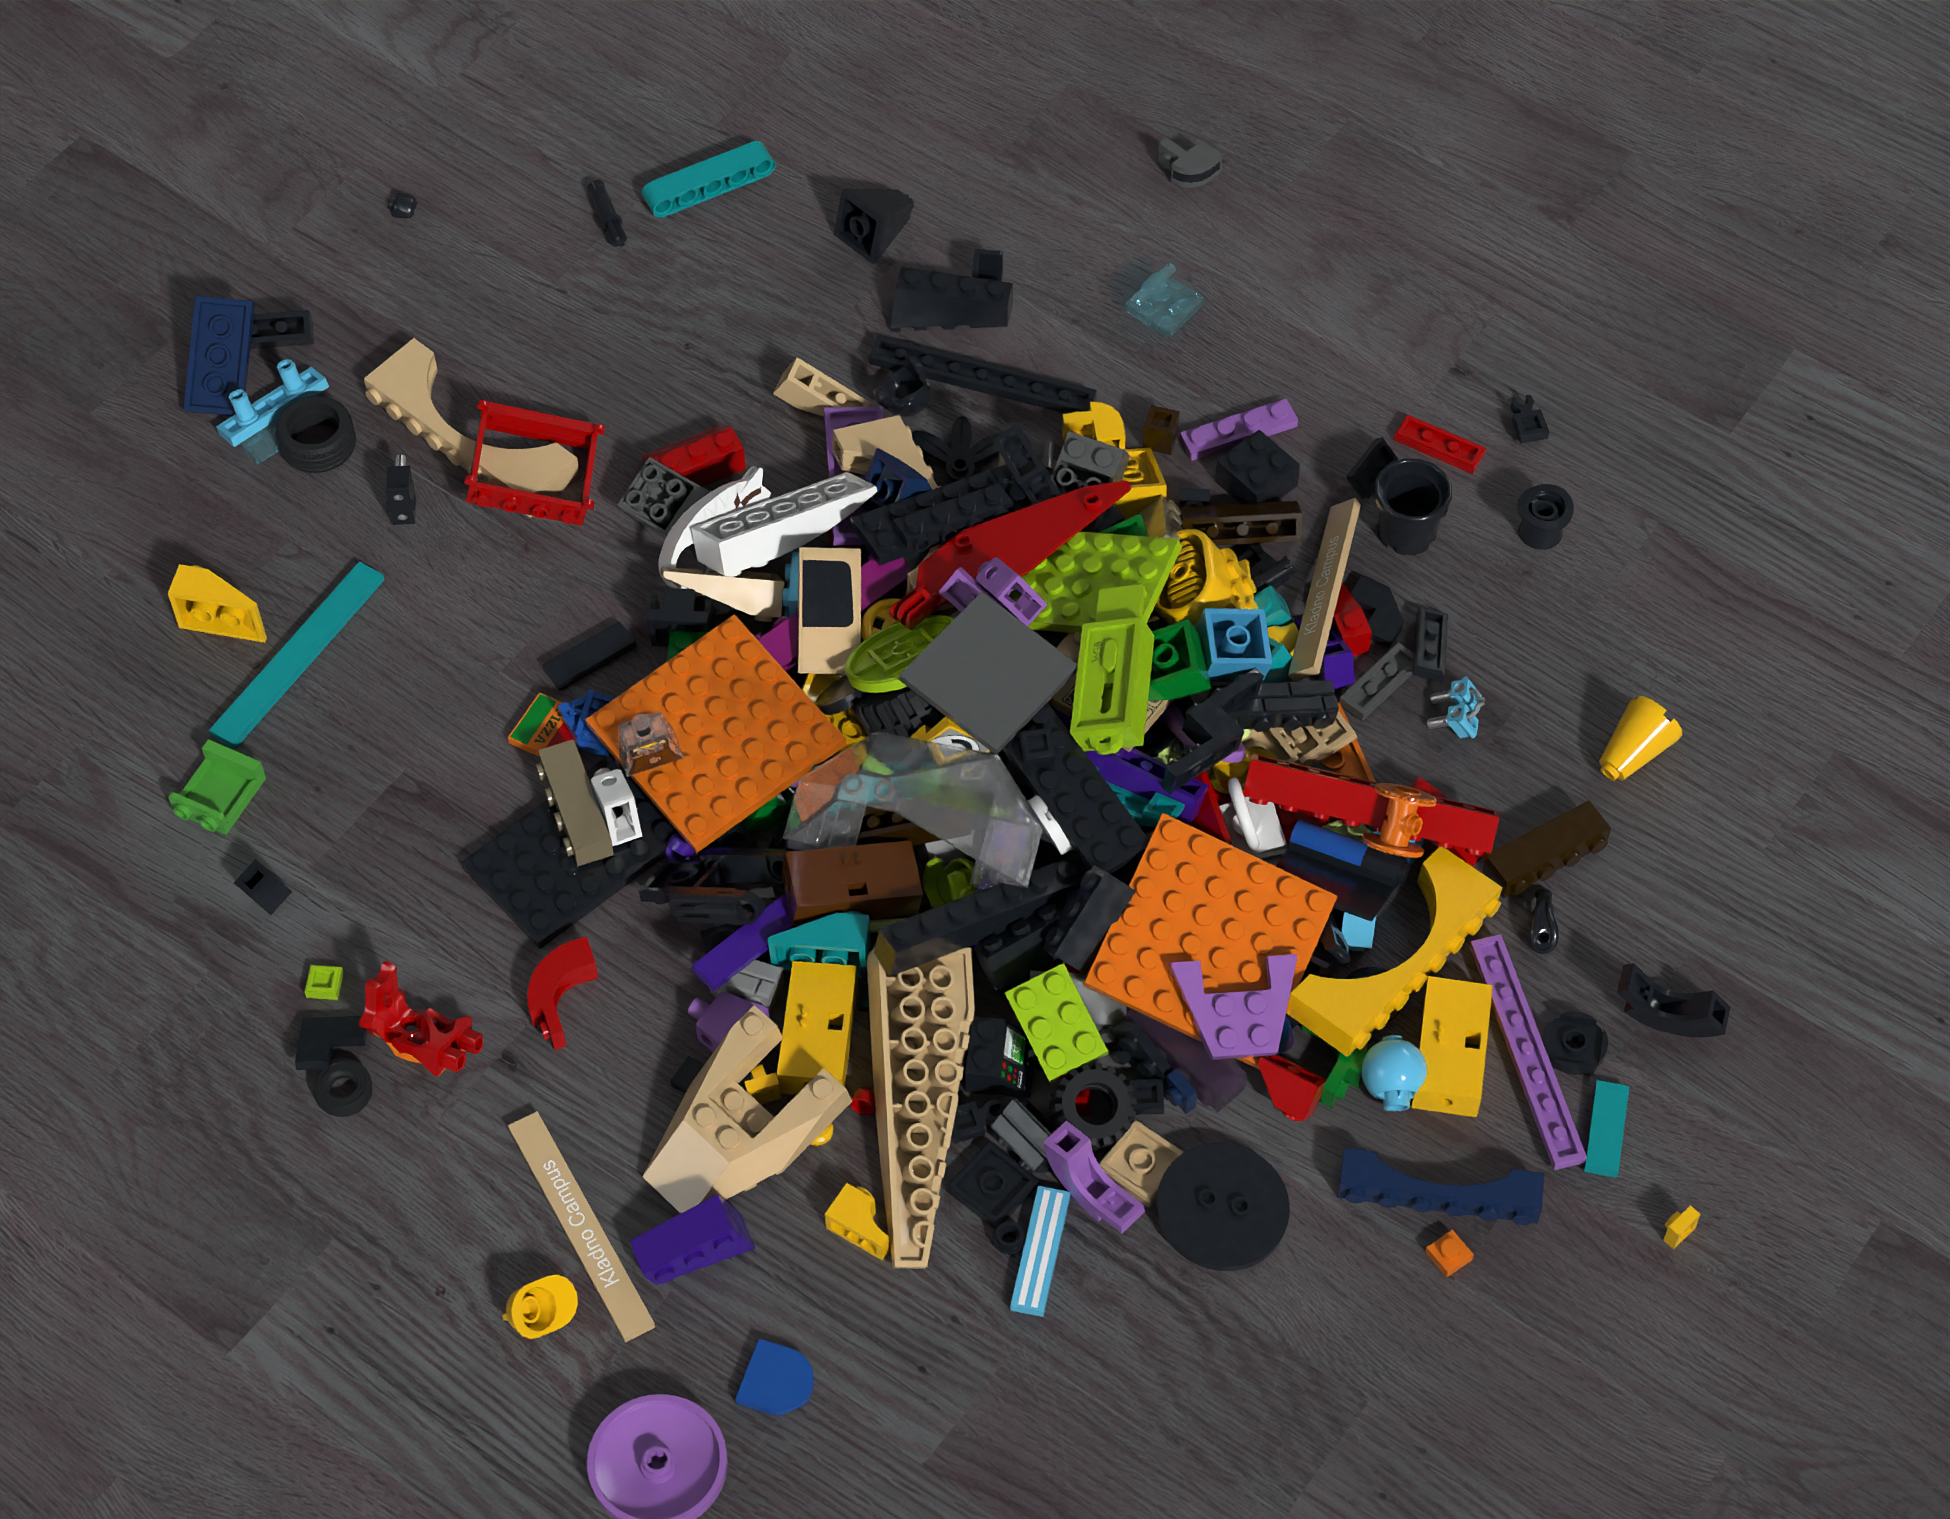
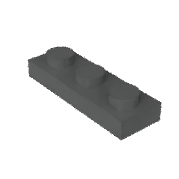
M1398 642L1340 697L1339 702L1341 706L1359 720L1363 721L1412 675L1414 653Z

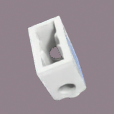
M608 768L597 770L591 779V785L611 837L612 846L642 837L635 799L622 771L619 769L611 771ZM616 806L623 809V814L616 818L612 809Z

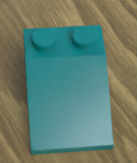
M858 911L834 913L768 937L771 964L783 967V972L791 973L792 961L857 966V977L860 978V968L867 967V955L872 950L869 915H864Z

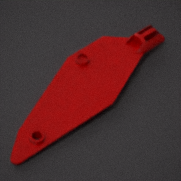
M1118 481L1082 487L962 530L919 564L916 587L889 609V615L909 630L914 629L934 613L939 606L949 603L939 593V590L960 567L976 580L981 564L997 557L1019 576L1028 574L1131 490L1130 482Z

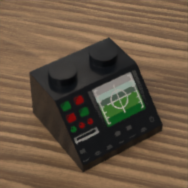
M973 1017L965 1072L966 1092L1031 1099L1035 1060L1028 1056V1051L1032 1049V1046L1023 1029L1005 1019Z

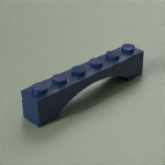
M1344 1148L1338 1198L1346 1199L1351 1203H1363L1364 1201L1379 1203L1381 1206L1388 1208L1404 1206L1411 1207L1419 1212L1435 1210L1446 1212L1451 1216H1463L1466 1214L1479 1216L1488 1221L1504 1219L1512 1220L1520 1225L1538 1224L1542 1211L1544 1173L1511 1169L1509 1176L1488 1183L1446 1185L1427 1182L1405 1175L1379 1160L1375 1151Z

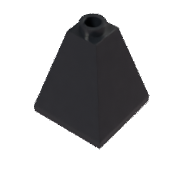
M846 188L841 193L834 235L870 263L874 264L909 221L914 201L908 194H904L898 189Z

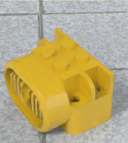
M1184 529L1176 532L1183 540L1181 542L1182 549L1154 607L1155 612L1163 621L1172 625L1189 619L1195 628L1204 608L1258 609L1254 601L1256 587L1251 579L1247 559L1238 562L1236 554L1231 549H1219L1200 530Z

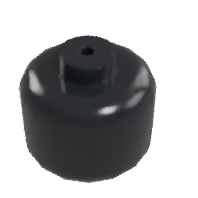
M399 192L396 194L395 199H390L388 209L392 210L391 215L394 218H411L415 214L417 201L413 195Z

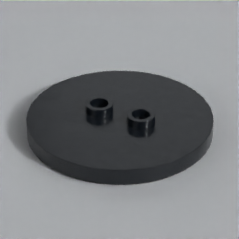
M1208 1143L1185 1151L1168 1166L1158 1187L1156 1213L1159 1226L1165 1238L1184 1258L1211 1270L1236 1271L1260 1263L1277 1248L1288 1225L1290 1202L1282 1178L1262 1156L1250 1149L1235 1144Z

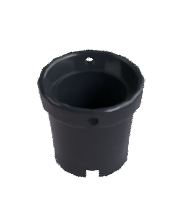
M1404 458L1391 462L1383 468L1374 483L1375 504L1379 509L1378 537L1385 547L1388 548V544L1395 547L1398 554L1416 555L1425 552L1429 548V544L1435 540L1440 520L1446 516L1452 500V483L1447 474L1434 463L1422 459Z

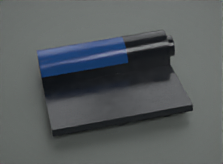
M1298 820L1291 834L1288 849L1275 865L1288 873L1337 895L1338 897L1333 908L1371 922L1396 889L1399 882L1405 883L1410 872V865L1406 864V857L1376 850L1367 846L1362 841L1303 820Z

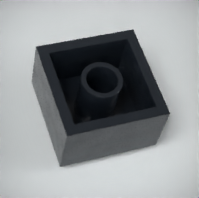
M1258 430L1216 460L1215 482L1240 504L1276 502L1298 486L1300 464L1261 430Z

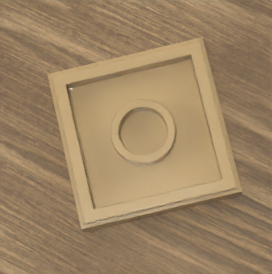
M1135 1119L1130 1129L1117 1140L1098 1164L1118 1186L1149 1208L1156 1200L1158 1187L1166 1169L1184 1152Z

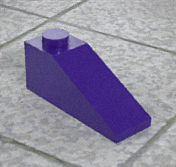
M1302 618L1294 620L1298 631L1300 630ZM1331 625L1320 673L1315 676L1319 681H1332L1334 690H1340L1347 685L1355 684L1353 653Z

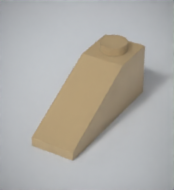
M798 357L782 373L773 393L797 409L824 416V408L868 407L870 404L863 397Z

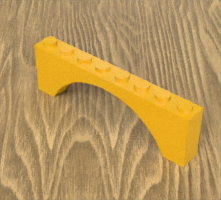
M1439 847L1423 862L1417 884L1422 890L1428 905L1430 934L1421 948L1412 957L1387 972L1365 978L1333 979L1309 974L1290 993L1287 1014L1347 1057L1356 1048L1361 1050L1369 1041L1371 1033L1375 1029L1381 1030L1386 1025L1393 1010L1400 1011L1408 1001L1409 994L1413 990L1416 992L1420 991L1425 985L1428 975L1432 971L1437 973L1446 962L1447 956L1450 953L1456 954L1464 944L1465 938L1469 934L1474 936L1482 926L1483 919L1486 916L1490 918L1494 916L1501 905L1499 897L1503 887L1446 848Z

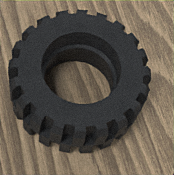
M909 687L888 692L869 693L863 699L859 700L858 696L853 699V711L872 743L885 751L892 749L895 751L901 750L904 747V742L923 725L933 728L945 717L944 714Z

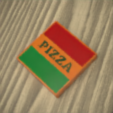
M539 692L508 736L509 744L539 757L538 750L573 740L558 710V705L563 702Z

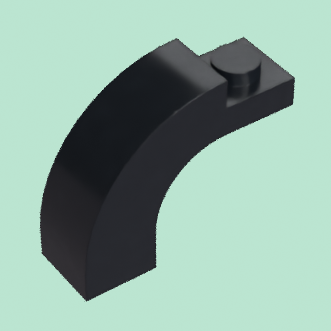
M1635 963L1623 965L1617 993L1626 1000L1624 1012L1630 1017L1655 1030L1679 1036L1713 1037L1725 1035L1730 1006L1714 990L1699 993L1670 991L1654 983Z

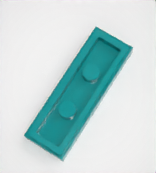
M1596 1081L1584 1172L1617 1178L1630 1086Z

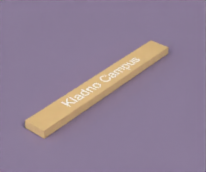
M1356 498L1331 506L1288 673L1294 682L1320 673L1361 506Z
M538 1111L508 1125L510 1134L623 1341L626 1343L655 1328L653 1319Z

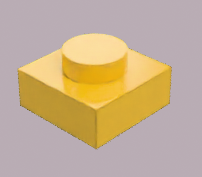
M1691 1205L1682 1214L1679 1211L1675 1212L1665 1224L1667 1231L1663 1241L1674 1250L1696 1228L1701 1214Z

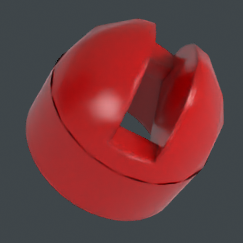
M868 1086L857 1089L851 1099V1108L861 1115H872L875 1111L874 1091H870Z

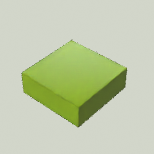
M310 965L304 992L306 998L338 1000L344 974L343 968Z

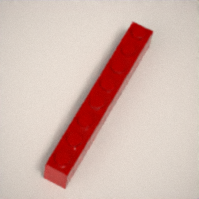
M1253 753L1243 792L1244 796L1249 797L1250 802L1260 805H1267L1268 802L1280 804L1281 809L1290 812H1298V809L1311 811L1310 815L1319 819H1329V816L1341 818V822L1349 826L1359 827L1360 823L1372 826V830L1381 833L1384 819H1388L1386 810L1389 798L1374 791L1378 782ZM1434 796L1437 800L1436 806H1418L1417 814L1422 818L1423 825L1419 834L1410 836V840L1421 841L1422 838L1434 840L1435 845L1451 849L1455 845L1464 847L1465 852L1477 856H1483L1484 852L1491 854L1500 819V811Z

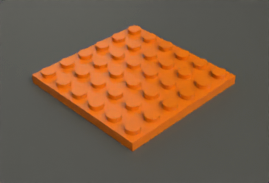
M735 614L585 719L587 726L628 774L633 765V760H630V757H632L630 750L668 739L670 749L674 753L681 755L682 759L630 776L696 853L813 770L814 766L820 765L847 745L846 738ZM649 716V717H647V718H645V719H642V720H639V721H636V722H632V723H628V722H631V721H634V720H637V719H640V718ZM648 727L652 728L650 729V734L644 737L638 736L636 731H642ZM673 731V733L637 745H633L621 750L619 749L620 747L626 746L627 743L629 745L649 737ZM663 745L656 746L654 751L649 752L650 750H645L638 754L643 753L645 756L663 749Z
M1162 813L1128 885L1136 890L1118 921L1111 924L1083 986L1202 1042L1193 1022L1194 1018L1187 1003L1183 1001L1182 992L1175 977H1172L1169 965L1172 962L1200 961L1205 994L1269 990L1265 963L1267 956L1296 954L1297 961L1291 993L1300 984L1338 896ZM1262 1056L1236 1058L1260 1070L1258 1062Z

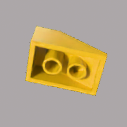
M1151 448L1124 449L1130 455V459L1122 481L1130 482L1131 490L1113 504L1124 516V521L1133 517L1160 495L1166 499V483Z
M179 564L168 591L179 628L266 642L267 636L256 602L209 569L197 565L187 566Z

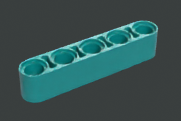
M753 141L653 180L644 186L641 194L654 216L662 218L762 179L774 171L776 163L762 142Z

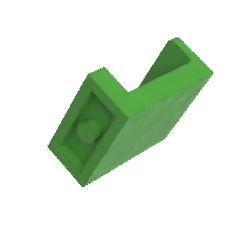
M208 739L202 747L205 757L202 764L181 793L171 792L168 798L173 813L180 819L186 821L189 819L193 820L210 832L218 831L227 835L266 780V776L260 761Z

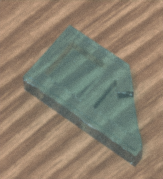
M278 420L240 443V447L256 465L280 451L276 437Z

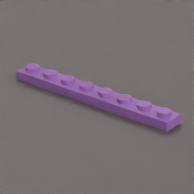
M1499 934L1471 941L1469 948L1483 984L1493 985L1491 1006L1553 1170L1585 1163L1587 1156L1502 935Z

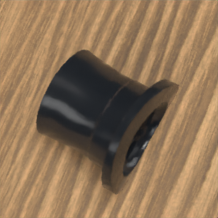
M1541 484L1523 492L1517 503L1518 514L1522 518L1518 529L1521 540L1529 547L1540 550L1550 549L1558 545L1562 539L1563 528L1570 523L1574 512L1573 500L1565 489L1557 485Z

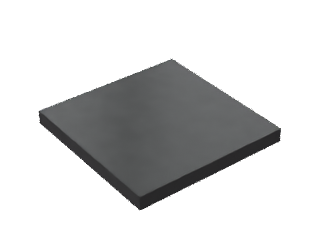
M981 592L899 675V680L997 755L1077 672L1078 664Z

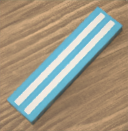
M1038 1186L1010 1311L1044 1317L1071 1192Z

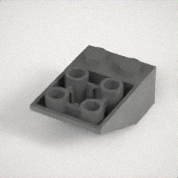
M1068 431L1052 478L1062 494L1086 486L1122 481L1130 455L1124 449ZM1106 511L1081 531L1095 533Z
M649 457L618 502L617 507L666 539L671 528L683 513L709 494L710 491ZM694 544L687 546L683 550L697 558Z

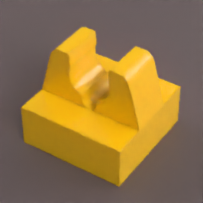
M762 1064L755 1066L750 1071L751 1080L744 1081L745 1091L759 1104L781 1099L780 1085L776 1072L766 1075Z

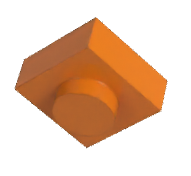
M1453 1230L1426 1247L1425 1254L1446 1278L1472 1261L1474 1256L1472 1251Z

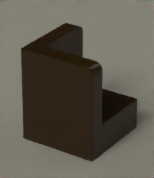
M1151 405L1144 425L1143 448H1151L1152 451L1171 455L1179 433L1180 411Z

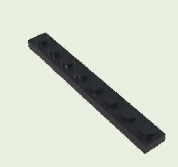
M877 336L869 355L870 365L894 371L901 369L913 357L925 367L926 379L1066 414L1076 411H1090V402H1095L1097 398V390L881 336Z

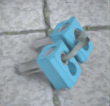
M1465 676L1462 680L1452 681L1451 689L1448 691L1431 694L1430 699L1433 704L1454 701L1456 705L1448 707L1447 715L1428 719L1427 725L1429 729L1450 726L1459 738L1471 737L1473 739L1476 737L1479 720L1475 715L1479 712L1480 707L1485 705V697H1482L1468 677Z

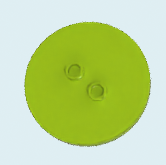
M930 615L912 630L898 622L871 635L854 649L845 664V673L851 686L859 691L869 693L888 692L908 687L899 680V675L954 618L944 615Z

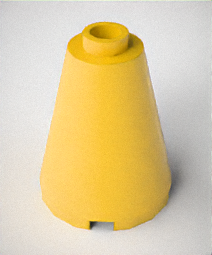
M1640 695L1636 699L1634 696L1629 701L1599 760L1602 774L1612 781L1616 779L1623 781L1676 743L1682 736V729L1676 719L1673 718L1670 722L1664 716L1667 710L1652 699Z

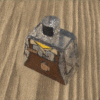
M661 712L650 715L638 714L633 717L632 721L618 726V752L627 777L684 759L675 730Z

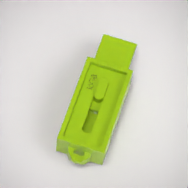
M1143 584L1099 589L1096 620L1092 623L1082 624L1070 734L1084 752L1096 751L1099 755L1115 754L1120 748L1143 746L1155 636L1142 618L1146 589Z

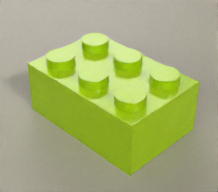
M1064 963L1005 992L1050 1084L1065 1077L1074 1068L1078 1069L1081 1065L1090 1064L1109 1054Z

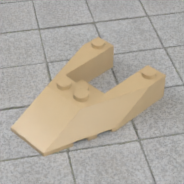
M755 1005L728 1031L690 1084L642 1176L680 1214L717 1194L727 1200L742 1191L746 1192L756 1187L757 1183L774 1174L782 1173L852 1102L847 1089L824 1068L775 1117L745 1091L738 1083L783 1039L778 1026Z

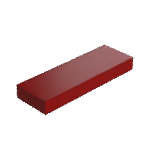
M1408 414L1394 435V441L1471 474L1475 472L1486 453V447Z

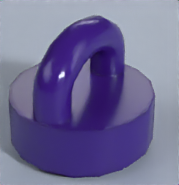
M679 833L671 835L665 849L667 859L694 860L697 855ZM673 851H675L676 853H678V854H680V855H682V856H685L686 858H685V859H680V858L676 857V856L674 855Z

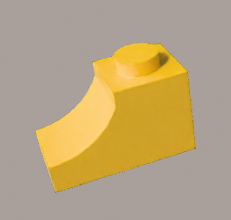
M846 1183L825 1213L826 1229L880 1260H883L889 1251V1236L881 1231L873 1220L876 1209L875 1199L872 1194L862 1187L855 1188Z

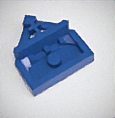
M590 689L586 695L569 703L566 701L558 705V710L579 749L602 757L610 755L609 750L587 726L585 719L616 697L597 692L594 693L593 689Z

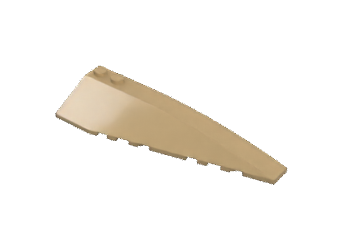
M963 948L891 977L875 956L874 949L867 955L875 1109L884 1203L893 1268L925 1269L928 1265L935 1227L933 1223L936 1209L939 1206L941 1180L945 1173L946 1153L950 1146L959 1098L957 1095L959 1083L963 1076L965 1051L968 1049L970 1036H968L970 1024L973 1021L975 1012L971 948Z

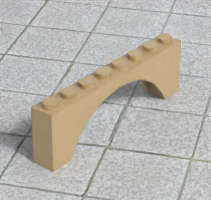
M413 338L364 378L365 394L372 404L380 405L392 419H399L412 434H419L427 441L431 448L443 452L454 465H460L470 475L476 441L454 430L435 409L431 401L433 381L438 371L434 352ZM557 442L528 449H505L483 444L477 481L480 480L486 484L556 497L580 476L577 457Z
M900 415L833 430L832 453L842 471L867 475L875 451L878 448L919 472L928 480L931 489L941 487L937 486L934 481L932 468L929 465L926 466L920 446L915 445L912 440L910 427L904 425ZM946 543L930 548L924 560ZM918 566L908 574L906 595L916 587ZM949 602L939 606L935 612L955 606Z

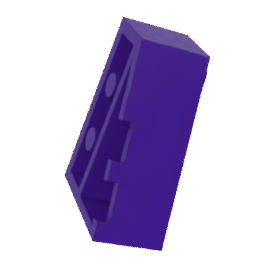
M719 1194L630 1240L643 1276L655 1285L667 1283L676 1277L755 1249L742 1214Z

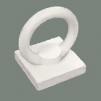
M1236 778L1229 779L1227 786L1232 802L1220 805L1219 807L1231 838L1232 846L1251 855L1288 847L1274 803L1268 802L1267 805H1260L1250 802L1249 797L1243 795L1239 780Z

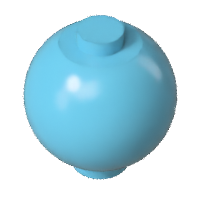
M1398 1035L1383 1037V1041L1370 1048L1362 1063L1364 1085L1373 1097L1383 1100V1109L1386 1111L1409 1109L1410 1100L1414 1098V1092L1417 1093V1090L1423 1085L1427 1076V1064L1421 1051L1412 1043L1402 1040V1036Z

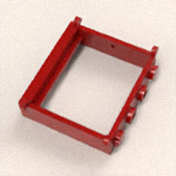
M486 400L478 401L477 409L481 410L471 472L464 479V484L468 485L466 502L477 504L480 507L487 506L510 513L517 512L540 519L546 518L570 525L582 526L587 509H594V501L589 499L597 438L598 434L604 435L605 426L492 403ZM485 429L586 449L587 456L580 503L476 482Z

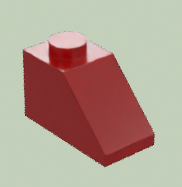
M1277 1054L1260 1057L1258 1065L1274 1107L1283 1111L1282 1114L1293 1121L1301 1120L1304 1122L1312 1116L1320 1100L1322 1088L1327 1080Z

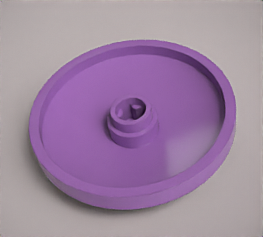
M668 1394L638 1397L612 1411L594 1433L587 1455V1472L593 1494L600 1506L614 1519H696L707 1511L718 1497L725 1482L728 1465L724 1437L711 1415L690 1400Z

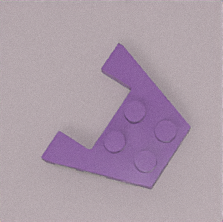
M1296 954L1267 956L1265 963L1269 990L1205 994L1200 961L1172 962L1169 965L1172 977H1175L1182 992L1183 1001L1189 1007L1194 1018L1195 1027L1211 1060L1270 1056L1278 1053L1297 961Z

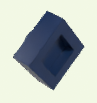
M1175 1069L1167 1075L1165 1094L1173 1106H1179L1186 1114L1196 1107L1197 1091L1181 1072Z

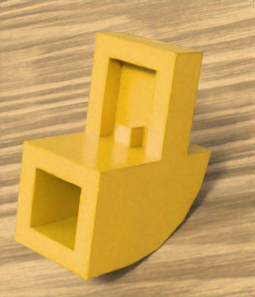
M1090 402V411H1076L1063 414L1062 433L1064 441L1068 431L1125 449L1126 435L1123 420L1119 412L1112 406L1102 402Z

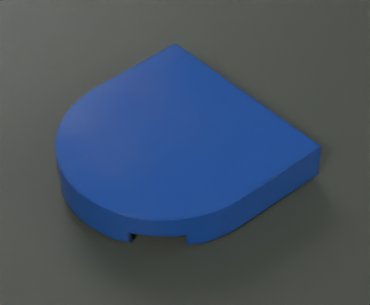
M759 1339L735 1398L736 1404L770 1415H786L787 1412L804 1406L810 1399L814 1389L812 1367L806 1357L800 1352Z

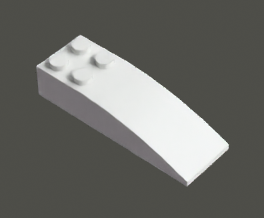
M845 472L691 527L697 561L726 577L737 576L741 574L742 570L750 567H762L769 560L803 546L834 527L877 492V487L849 472Z

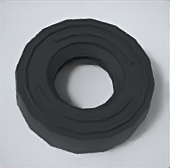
M350 1059L335 1060L330 1062L329 1069H320L313 1082V1094L318 1106L327 1114L336 1117L351 1116L360 1112L368 1104L372 1096V1080L367 1069L359 1062ZM341 1078L351 1079L355 1083L353 1093L345 1098L335 1097L330 1092L332 1084Z

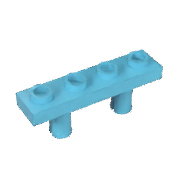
M286 359L278 363L277 369L284 384L253 404L250 403L247 393L242 389L230 393L229 399L236 414L216 426L219 435L233 447L244 443L248 438L278 420L282 412L289 405L307 397L318 396L322 391L329 388L326 378L312 367L299 374L292 360Z

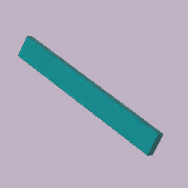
M359 561L209 729L210 735L229 747L236 749L384 582L383 574Z

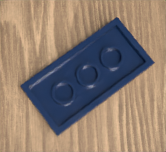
M195 296L184 400L185 412L234 416L236 414L229 395L238 389L246 392L255 307L253 301Z

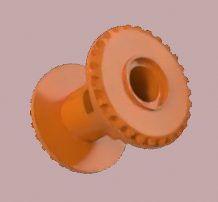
M1392 783L1376 784L1374 791L1389 798L1386 810L1388 819H1384L1381 834L1365 833L1362 836V842L1371 848L1392 855L1411 858L1421 857L1424 854V849L1410 842V836L1418 835L1423 825L1422 818L1417 814L1418 806L1434 807L1437 803L1436 798L1431 794L1408 786Z

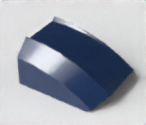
M877 448L865 481L877 487V492L861 506L868 512L932 489L928 480L915 469L891 454Z

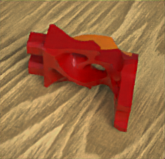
M385 960L381 965L378 975L365 983V1010L359 1021V1026L366 1028L369 1034L384 1040L395 1056L410 1062L420 1063L434 1076H439L445 1069L458 1073L466 1063V1052L464 1051L477 1055L483 1049V1034L472 1030V1019L470 1016L452 1020L431 1008L426 1011H415L409 1008L404 1001L405 992L398 986L397 967L391 962ZM412 1025L417 1027L418 1030L410 1032L406 1031L405 1028Z

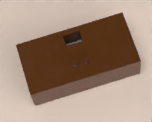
M911 841L785 852L781 873L792 927L800 926L834 913H846L848 911H858L864 915H869V919L917 915L919 912L923 892Z

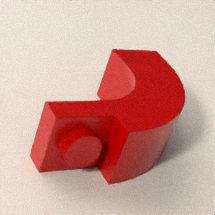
M587 936L567 942L551 951L538 964L529 982L527 1001L533 1027L540 1025L544 1040L551 1039L554 1050L566 1047L563 1028L557 1013V1006L561 997L570 988L599 978L596 962Z

